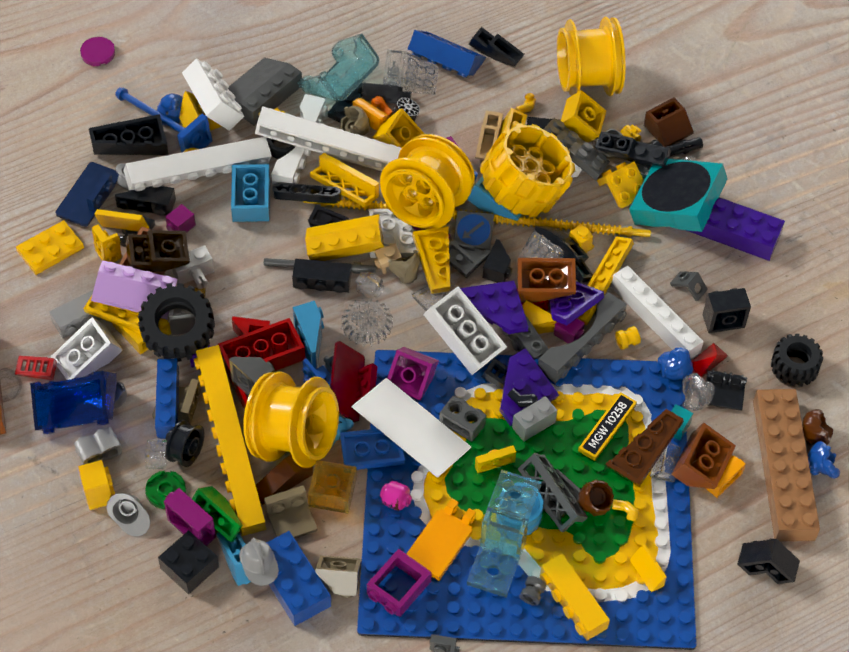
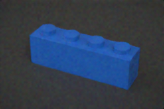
M177 358L157 359L155 410L157 439H166L168 431L172 430L178 423L180 371Z

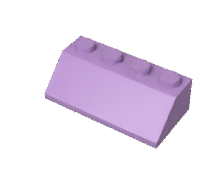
M102 260L91 301L139 313V311H142L141 305L143 301H148L147 296L150 293L155 294V289L160 286L162 289L167 288L166 284L172 283V286H176L178 279ZM169 311L166 312L161 318L167 320Z

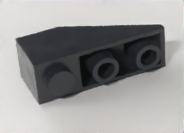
M150 186L141 191L132 190L115 194L117 208L167 216L173 210L176 196L174 188L165 186L154 188Z

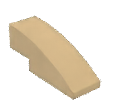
M485 111L475 155L476 159L484 160L486 154L498 139L503 122V113Z

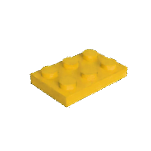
M64 220L16 246L17 252L35 275L84 249L81 240Z

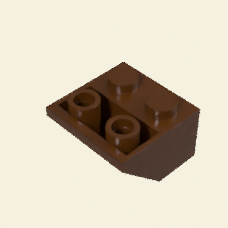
M675 97L646 111L644 127L663 147L673 145L694 133L686 109Z

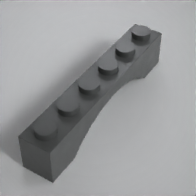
M608 292L597 303L595 321L586 334L572 343L551 347L539 358L538 366L544 375L554 383L560 378H565L572 367H576L581 358L591 352L595 344H599L607 333L613 331L618 322H622L625 319L627 303Z

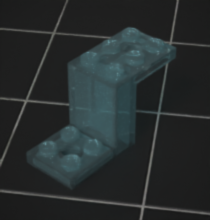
M501 470L482 521L480 547L467 580L468 586L507 598L526 544L528 521L541 487L540 481ZM511 492H518L521 496L513 499L509 494ZM496 568L499 573L497 575H490L488 570Z

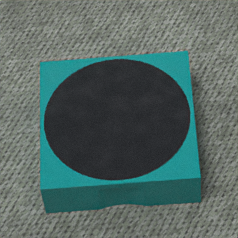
M668 159L665 167L652 165L629 208L634 224L702 232L711 215L712 207L728 180L723 163Z

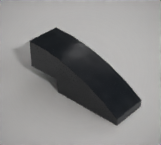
M483 27L476 32L468 44L487 57L514 67L525 55L498 33L493 36Z

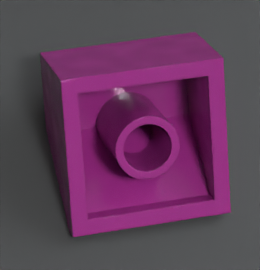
M402 347L396 351L387 379L408 396L421 400L434 377L439 360Z

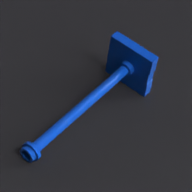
M120 87L116 90L115 95L120 101L126 100L151 116L160 114L162 123L179 132L177 136L181 153L189 148H206L213 142L206 115L201 114L185 128L128 94L126 88Z

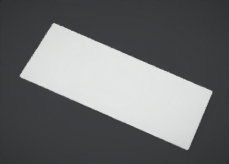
M387 378L352 405L354 410L436 477H439L471 448L468 443Z

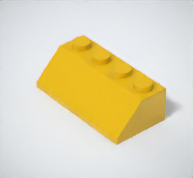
M377 214L307 228L305 241L309 259L327 261L374 252L383 248L384 240L380 215Z

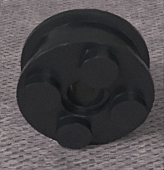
M187 420L179 421L166 435L165 458L170 462L178 461L183 467L191 466L202 450L205 437L204 428L201 425L192 426Z

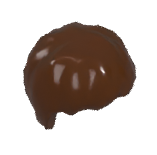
M814 409L806 413L802 423L804 439L813 445L819 441L828 445L834 429L826 424V418L822 410Z
M602 480L587 482L578 494V502L585 512H589L593 516L605 515L613 503V490L608 483Z

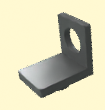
M679 272L670 282L671 286L688 287L695 301H698L708 290L699 272ZM697 283L701 286L698 294L695 292V285Z

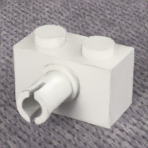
M204 245L189 251V264L172 269L175 278L178 279V283L184 284L194 280L198 289H203L201 283L204 288L208 286L209 282L205 275L213 273L214 267L212 257Z

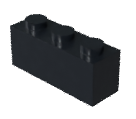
M295 258L292 275L293 288L349 293L352 265L351 263Z

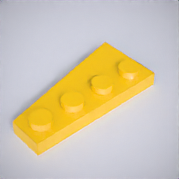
M449 226L413 231L412 237L431 294L450 291Z

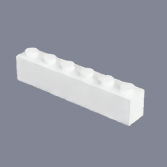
M629 266L624 267L613 275L611 288L672 350L677 347L687 349L690 353V360L701 353L704 341Z

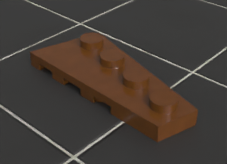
M665 409L641 434L634 437L628 446L623 447L618 452V455L612 460L610 459L605 464L606 467L640 487L683 424V418Z

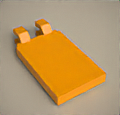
M453 498L448 502L445 510L440 509V511H436L407 552L408 556L431 571V577L440 581L472 535L471 525L476 519V512L470 508L464 514L462 520L455 517L454 514L459 509V502Z

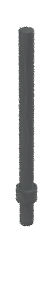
M264 258V266L294 267L295 260ZM353 262L351 264L353 273L361 274V272L369 271L376 273V265H361L360 262Z

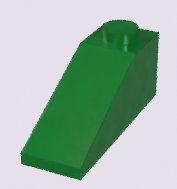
M213 486L198 488L192 500L213 518L215 529L227 540L233 542L243 525L228 500Z

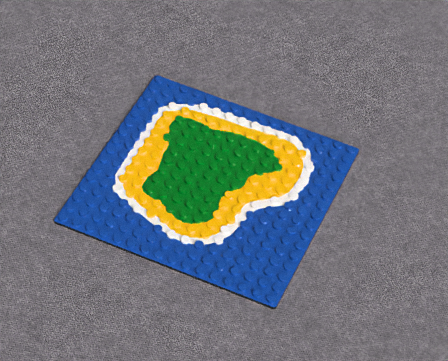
M397 350L375 351L374 364L378 366L376 386L388 377ZM416 351L439 360L434 377L421 400L411 398L439 420L440 411L451 397L455 396L458 399L465 400L468 405L482 410L486 415V424L473 442L454 432L468 443L471 448L439 477L433 475L404 450V465L367 469L357 624L358 635L431 639V634L457 638V640L694 650L696 648L690 492L689 486L671 475L687 443V430L681 440L672 438L640 487L605 465L610 459L612 460L618 455V452L623 447L628 446L634 437L641 434L665 409L672 411L675 404L686 409L684 379L670 380L662 378V365L658 361L581 358L579 364L576 367H572L565 378H560L556 383L548 379L559 394L558 398L551 402L557 409L556 423L528 440L523 441L512 426H509L499 411L503 389L481 377L491 361L471 375L454 353ZM497 355L494 358L507 366L509 358L513 355ZM539 358L534 360L537 363V365ZM500 373L498 377L501 379L504 374ZM621 392L637 401V405L596 461L578 452V448ZM370 423V429H377L372 423ZM512 445L516 450L515 462L477 473L475 469V459L477 456L487 454L494 449L500 450ZM534 453L545 455L553 468L563 473L579 489H582L583 485L593 480L605 481L613 490V499L630 502L638 509L639 514H637L636 521L627 520V512L614 510L611 505L610 510L605 515L593 516L589 512H585L588 518L583 523L575 522L565 532H561L553 519L543 510L538 529L530 535L520 537L506 533L499 526L497 521L498 499L502 490L509 485L516 483L528 484L518 468ZM531 464L526 471L530 476L535 477V467ZM391 481L399 482L410 489L411 503L400 511L385 506L380 498L383 486ZM451 498L459 502V509L454 516L462 520L469 508L476 512V519L471 525L473 532L440 581L431 577L429 585L401 617H398L396 614H390L381 603L374 602L368 597L367 583L398 549L407 554L436 511H440V509L445 510ZM568 514L561 519L563 524L570 519ZM643 544L647 545L667 576L664 587L654 592L649 591L630 561L633 554ZM561 554L564 555L610 619L608 629L589 640H586L583 635L580 636L574 622L571 618L568 619L560 602L554 600L548 585L545 591L541 593V600L538 605L527 604L519 596L522 589L526 587L525 582L528 576L540 578L541 565ZM395 566L378 587L400 601L417 581Z

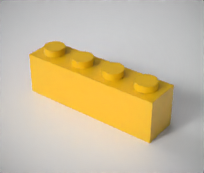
M563 554L541 565L540 579L548 585L554 600L560 602L566 617L572 619L575 629L580 636L583 635L586 640H589L608 629L610 619Z

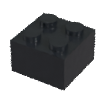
M745 288L713 291L707 294L702 315L708 333L745 328L751 309Z
M189 530L158 557L160 569L187 594H190L219 568L217 555Z

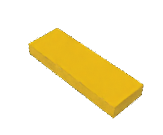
M97 209L94 213L102 227L138 232L141 227L149 229L143 215Z

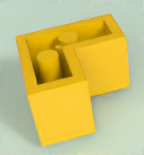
M102 460L78 466L89 510L107 506L109 499L115 495L108 466L104 467Z

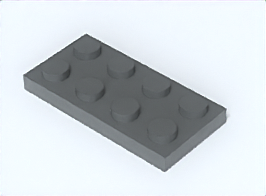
M553 118L543 129L556 135L557 139L570 151L569 155L572 162L595 180L610 163L604 154L597 152L590 143L583 141L576 132L569 130L562 121Z

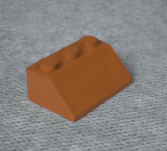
M702 423L691 433L671 475L690 487L715 489L736 445L707 424Z

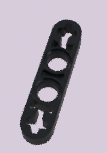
M277 183L272 187L273 196L278 200L334 204L342 199L340 188L333 186Z

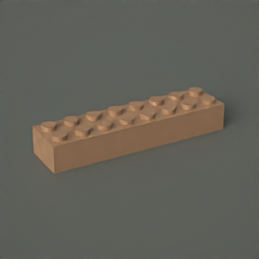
M796 389L757 390L753 406L774 539L777 538L780 542L815 541L820 531Z

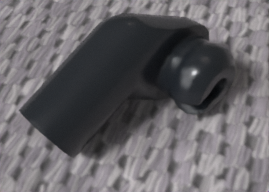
M514 388L507 394L521 408L528 407L538 401L535 394L521 395Z

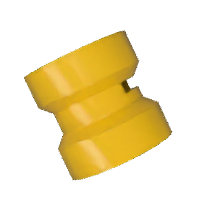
M635 326L627 328L626 331L619 330L615 332V339L621 350L628 348L629 345L635 346L641 342L640 334Z

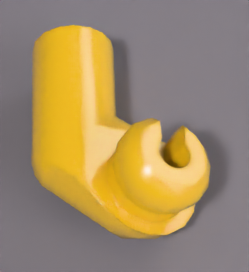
M527 93L524 104L515 107V110L522 113L533 110L536 103L534 94Z
M613 499L612 509L627 512V520H637L639 511L628 501Z

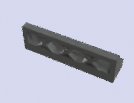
M534 453L518 468L528 485L534 487L541 494L544 508L561 532H565L573 523H583L588 518L545 455ZM531 464L535 467V477L530 476L526 471ZM539 480L545 481V492L539 490ZM550 495H554L557 498L556 508H552L549 504ZM561 511H566L570 517L564 524L560 520Z

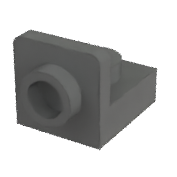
M431 634L430 650L433 652H459L460 647L456 646L457 638Z

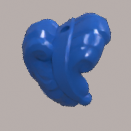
M175 93L167 94L158 104L157 111L179 124L181 122L179 116L183 97Z
M677 347L672 351L664 352L658 358V363L662 365V378L681 380L692 376L694 368L687 349Z
M822 441L817 442L807 455L810 474L815 476L822 473L834 479L838 478L840 470L834 466L836 454L830 451L831 447Z

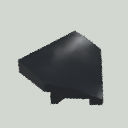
M316 204L308 219L310 227L350 219Z

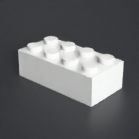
M196 58L182 72L208 118L230 131L244 117L241 112L242 107L234 100L235 95L229 91V85L222 79L223 75L219 70H213L207 62H201Z
M459 286L423 314L471 375L507 348Z

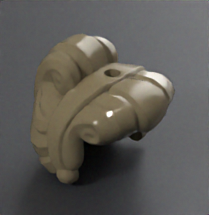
M357 106L345 107L346 116L341 119L340 129L361 136L367 134L370 129V121L366 112Z
M413 250V256L402 257L403 261H393L391 258L388 260L390 272L398 276L403 284L413 283L417 279V271L420 264L417 250Z

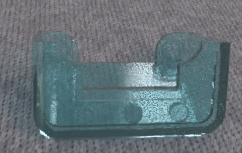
M363 34L339 40L332 48V56L336 63L327 72L323 71L314 77L310 75L302 77L297 84L306 93L336 102L343 101L378 66L379 56Z

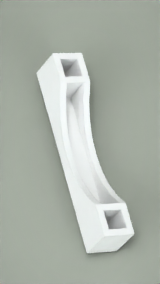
M305 94L300 105V118L322 124L323 116L326 117L328 112L325 98ZM296 146L287 155L278 159L271 173L272 185L277 183L298 184L300 171L304 170L306 157L310 156L311 150Z

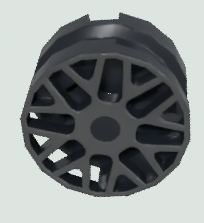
M400 98L392 110V115L402 108L415 122L416 116L420 112L419 105L412 99Z

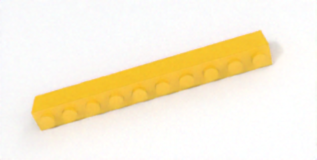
M219 345L196 350L197 358H194L196 370L200 369L201 375H198L200 387L204 386L206 392L202 393L205 404L210 406L207 414L209 422H214L215 427L211 428L213 438L219 441V445H216L218 457H223L224 462L220 463L223 475L227 474L228 481H225L227 493H232L233 499L229 500L230 505L237 512L238 519L243 525L241 528L242 536L266 530V524Z

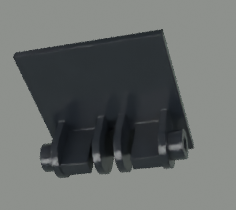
M713 369L712 371H707L703 404L742 411L747 377H744V375H732L731 372L730 374H726L725 371L724 373L717 372Z

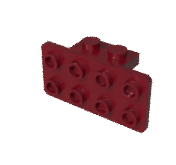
M338 341L334 347L330 388L337 398L339 414L351 419L355 423L359 421L360 414L352 408V405L376 387L378 366L373 363L365 366L364 355Z

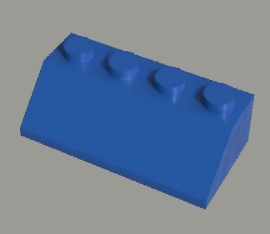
M414 30L408 46V50L412 51V55L419 58L424 56L428 62L433 64L438 62L442 64V68L449 71L454 69L458 71V75L467 78V75L474 76L486 59L484 55L428 31Z

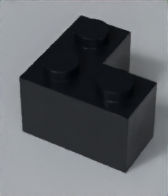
M771 538L769 540L743 543L737 565L748 575L766 573L777 584L795 582L800 560L777 538Z

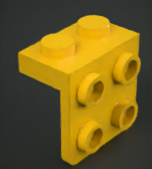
M635 161L629 164L623 162L616 166L617 170L612 172L609 169L601 173L602 177L597 179L599 186L607 183L619 208H624L633 203L644 182Z

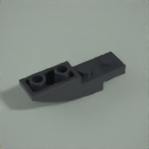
M601 131L595 147L612 156L630 162L635 161L637 164L649 167L651 165L665 167L671 152L666 147L638 142L631 137Z
M537 226L535 228L538 237L544 242L548 252L554 258H575L576 280L579 283L591 280L593 274L585 264L589 257L571 237L551 226Z

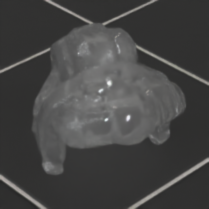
M697 373L687 375L683 379L682 390L683 394L687 397L682 405L684 408L687 407L688 410L697 411L711 403L715 394V388L711 382H705Z

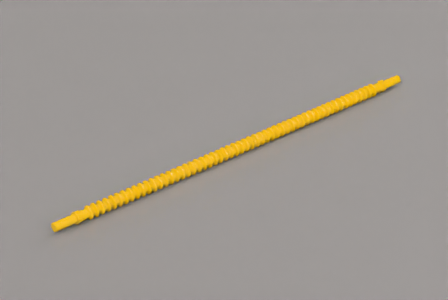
M345 197L334 204L303 202L321 204L324 207L332 205L333 208L334 206H337V208L342 206L343 209L345 207H348V209L353 207V210L356 208L361 210L363 208L364 211L366 209H389L387 204H384L382 201L380 203L375 201L363 207L351 199L346 200ZM455 208V211H454V214H453V219H454V220L457 218V210H456V208ZM494 215L493 221L496 224L501 222L502 225L503 223H506V225L511 223L512 226L514 224H517V226L522 224L523 227L525 225L528 227L532 225L533 228L535 226H551L556 229L559 228L560 231L562 229H565V231L570 229L571 231L582 225L587 227L592 234L594 232H597V234L601 232L602 235L604 233H607V235L612 233L613 236L618 234V236L626 235L627 237H650L651 230L635 229L633 226L621 227L619 225V227H616L615 224L614 226L610 224L605 226V223L603 225H600V223L595 225L594 222L592 224H589V222L584 224V221L582 223H579V221L574 223L573 220L571 222H568V220L564 222L562 219L560 221H557V219L553 221L552 218L550 220H547L546 217L544 219H541V217L539 219H536V217L526 218L525 215L517 221L500 215Z

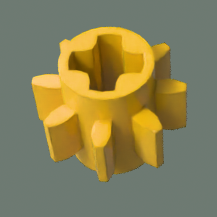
M633 124L631 126H624L620 131L623 136L634 138L638 142L641 140L639 135L641 130Z

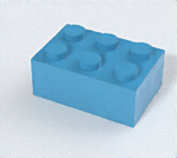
M269 164L232 165V222L270 220Z

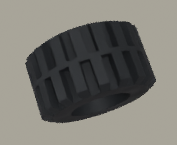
M789 334L786 338L782 337L780 342H777L771 359L773 374H777L776 378L778 380L782 379V383H790V386H795L796 384L798 387H802L804 383L806 385L810 384L818 376L823 362V351L820 349V345L818 343L815 344L813 338L808 339L807 335L800 336V334H795V336H792V334ZM789 357L800 358L805 363L793 362Z

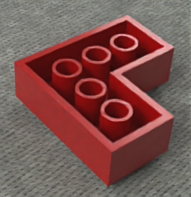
M290 318L217 344L221 351L226 373L244 411L249 396L232 381L229 363L231 357H261L265 362H270L275 371L305 359V347Z

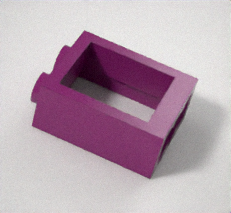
M180 488L166 496L164 505L167 519L183 535L189 530L206 546L216 538L213 518Z
M398 549L367 583L368 597L374 602L381 603L390 614H396L398 617H401L429 585L432 572ZM395 566L417 581L400 601L378 587Z

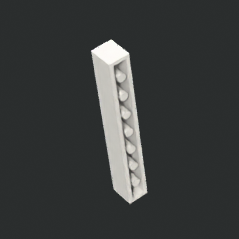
M263 106L255 130L257 135L321 154L326 153L331 157L382 171L389 162L398 159L401 150L400 147Z
M260 137L125 164L123 171L129 191H141L146 187L153 186L156 188L165 183L176 184L185 179L192 181L200 176L211 177L221 172L227 174L232 172V165L268 164L272 155L266 137Z

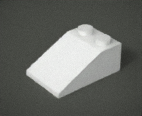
M91 317L50 357L56 359L57 367L68 383L71 384L109 364L123 349L107 327Z

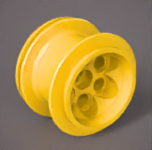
M605 16L600 22L599 29L577 30L573 20L568 19L565 27L559 29L557 36V67L560 84L564 92L569 91L570 96L579 92L581 87L603 85L604 91L608 96L622 92L625 82L626 61L623 34L617 18L612 17L609 19Z
M433 134L419 135L408 141L401 148L398 159L389 162L382 170L380 176L381 193L389 209L403 222L422 229L445 226L453 217L455 207L462 205L469 198L475 183L474 170L466 154L450 140Z
M268 372L262 375L254 384L245 407L243 426L248 450L254 457L266 462L278 460L287 451L291 453L292 458L300 467L310 468L327 455L334 443L339 423L337 398L327 381L321 377L308 379L300 388L296 387L291 376L285 372Z

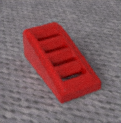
M19 356L15 375L54 380L57 361L55 358ZM23 361L27 362L25 371H21ZM32 362L33 368L32 371H29L30 363ZM39 363L40 369L39 372H36L37 365ZM45 364H46V365H47V370H46V372H43L44 366H45Z

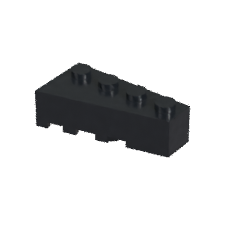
M160 114L88 128L94 155H169Z

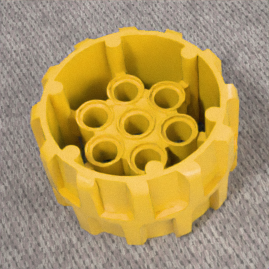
M519 123L514 124L510 130H503L486 154L480 166V172L483 175L484 181L482 184L484 188L489 191L498 205L504 206L516 215L522 214L529 217H537L541 212H549L573 181L571 176L575 172V164L572 163L568 148L552 132L549 133L534 124L523 125Z

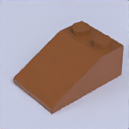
M518 258L517 291L520 301L540 302L576 294L575 258Z

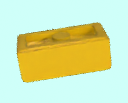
M641 545L630 561L649 591L654 592L664 587L667 576L647 545Z

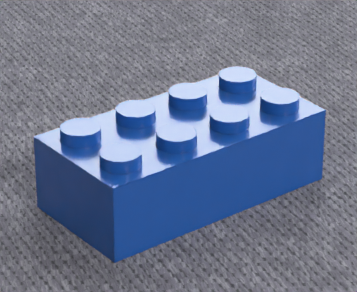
M287 531L266 542L274 553L279 570L277 578L269 586L293 625L296 626L331 607V595L315 573V570L291 532Z

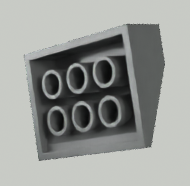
M264 57L233 82L228 89L235 95L234 100L242 107L243 118L255 126L258 122L262 106L275 109L303 86L302 72L290 63Z

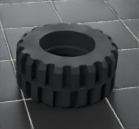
M171 283L166 284L167 288L164 289L160 286L155 289L156 293H150L147 296L148 301H143L141 305L142 311H139L138 324L142 339L146 343V347L150 351L153 350L154 355L157 357L162 355L164 359L177 358L178 362H181V358L184 357L190 360L193 358L192 355L196 353V350H200L203 347L207 348L210 344L209 339L213 338L215 321L210 302L207 298H204V294L200 290L196 292L195 287L190 285L185 288L182 283H178L177 286H172ZM184 309L194 315L195 324L184 335L169 336L160 331L158 326L159 320L170 310Z

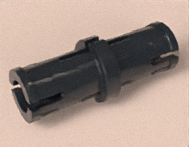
M701 137L688 141L681 140L680 143L666 146V148L671 150L669 157L681 153L687 154L689 151L703 148V141Z

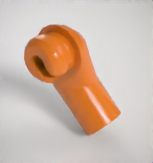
M376 96L371 100L373 106L390 117L392 116V109L382 97Z

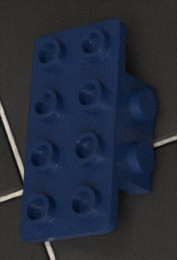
M90 162L55 211L56 216L87 227L94 218L96 210L101 208L116 186L119 175L117 171L95 162Z

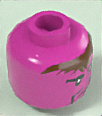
M396 481L386 483L380 493L382 503L397 511L402 510L405 506L408 507L412 500L409 487Z

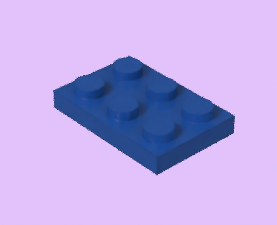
M378 428L340 433L345 471L405 464L403 449Z

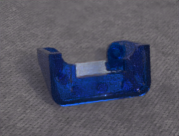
M97 371L89 374V376L58 382L49 381V383L41 384V382L30 383L35 431H43V434H53L56 429L92 423L107 425L110 420H113L117 373Z

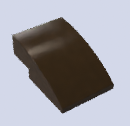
M148 230L147 235L128 234L126 250L128 266L154 273L171 270L190 263L186 231Z

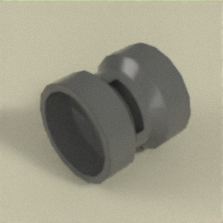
M528 576L525 582L526 587L522 589L519 596L527 604L538 605L541 600V593L545 591L547 585L538 577Z

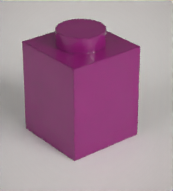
M182 204L165 217L168 231H186L187 233L196 226L194 213Z
M577 318L567 326L556 322L554 336L568 344L572 343L585 334V323Z

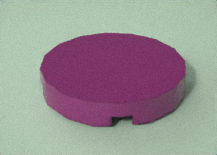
M92 37L81 45L80 53L86 64L101 66V64H108L114 59L115 47L112 41L105 37Z

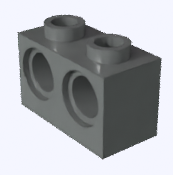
M452 396L440 411L439 421L449 429L473 442L486 424V415L482 410L468 405L465 400Z

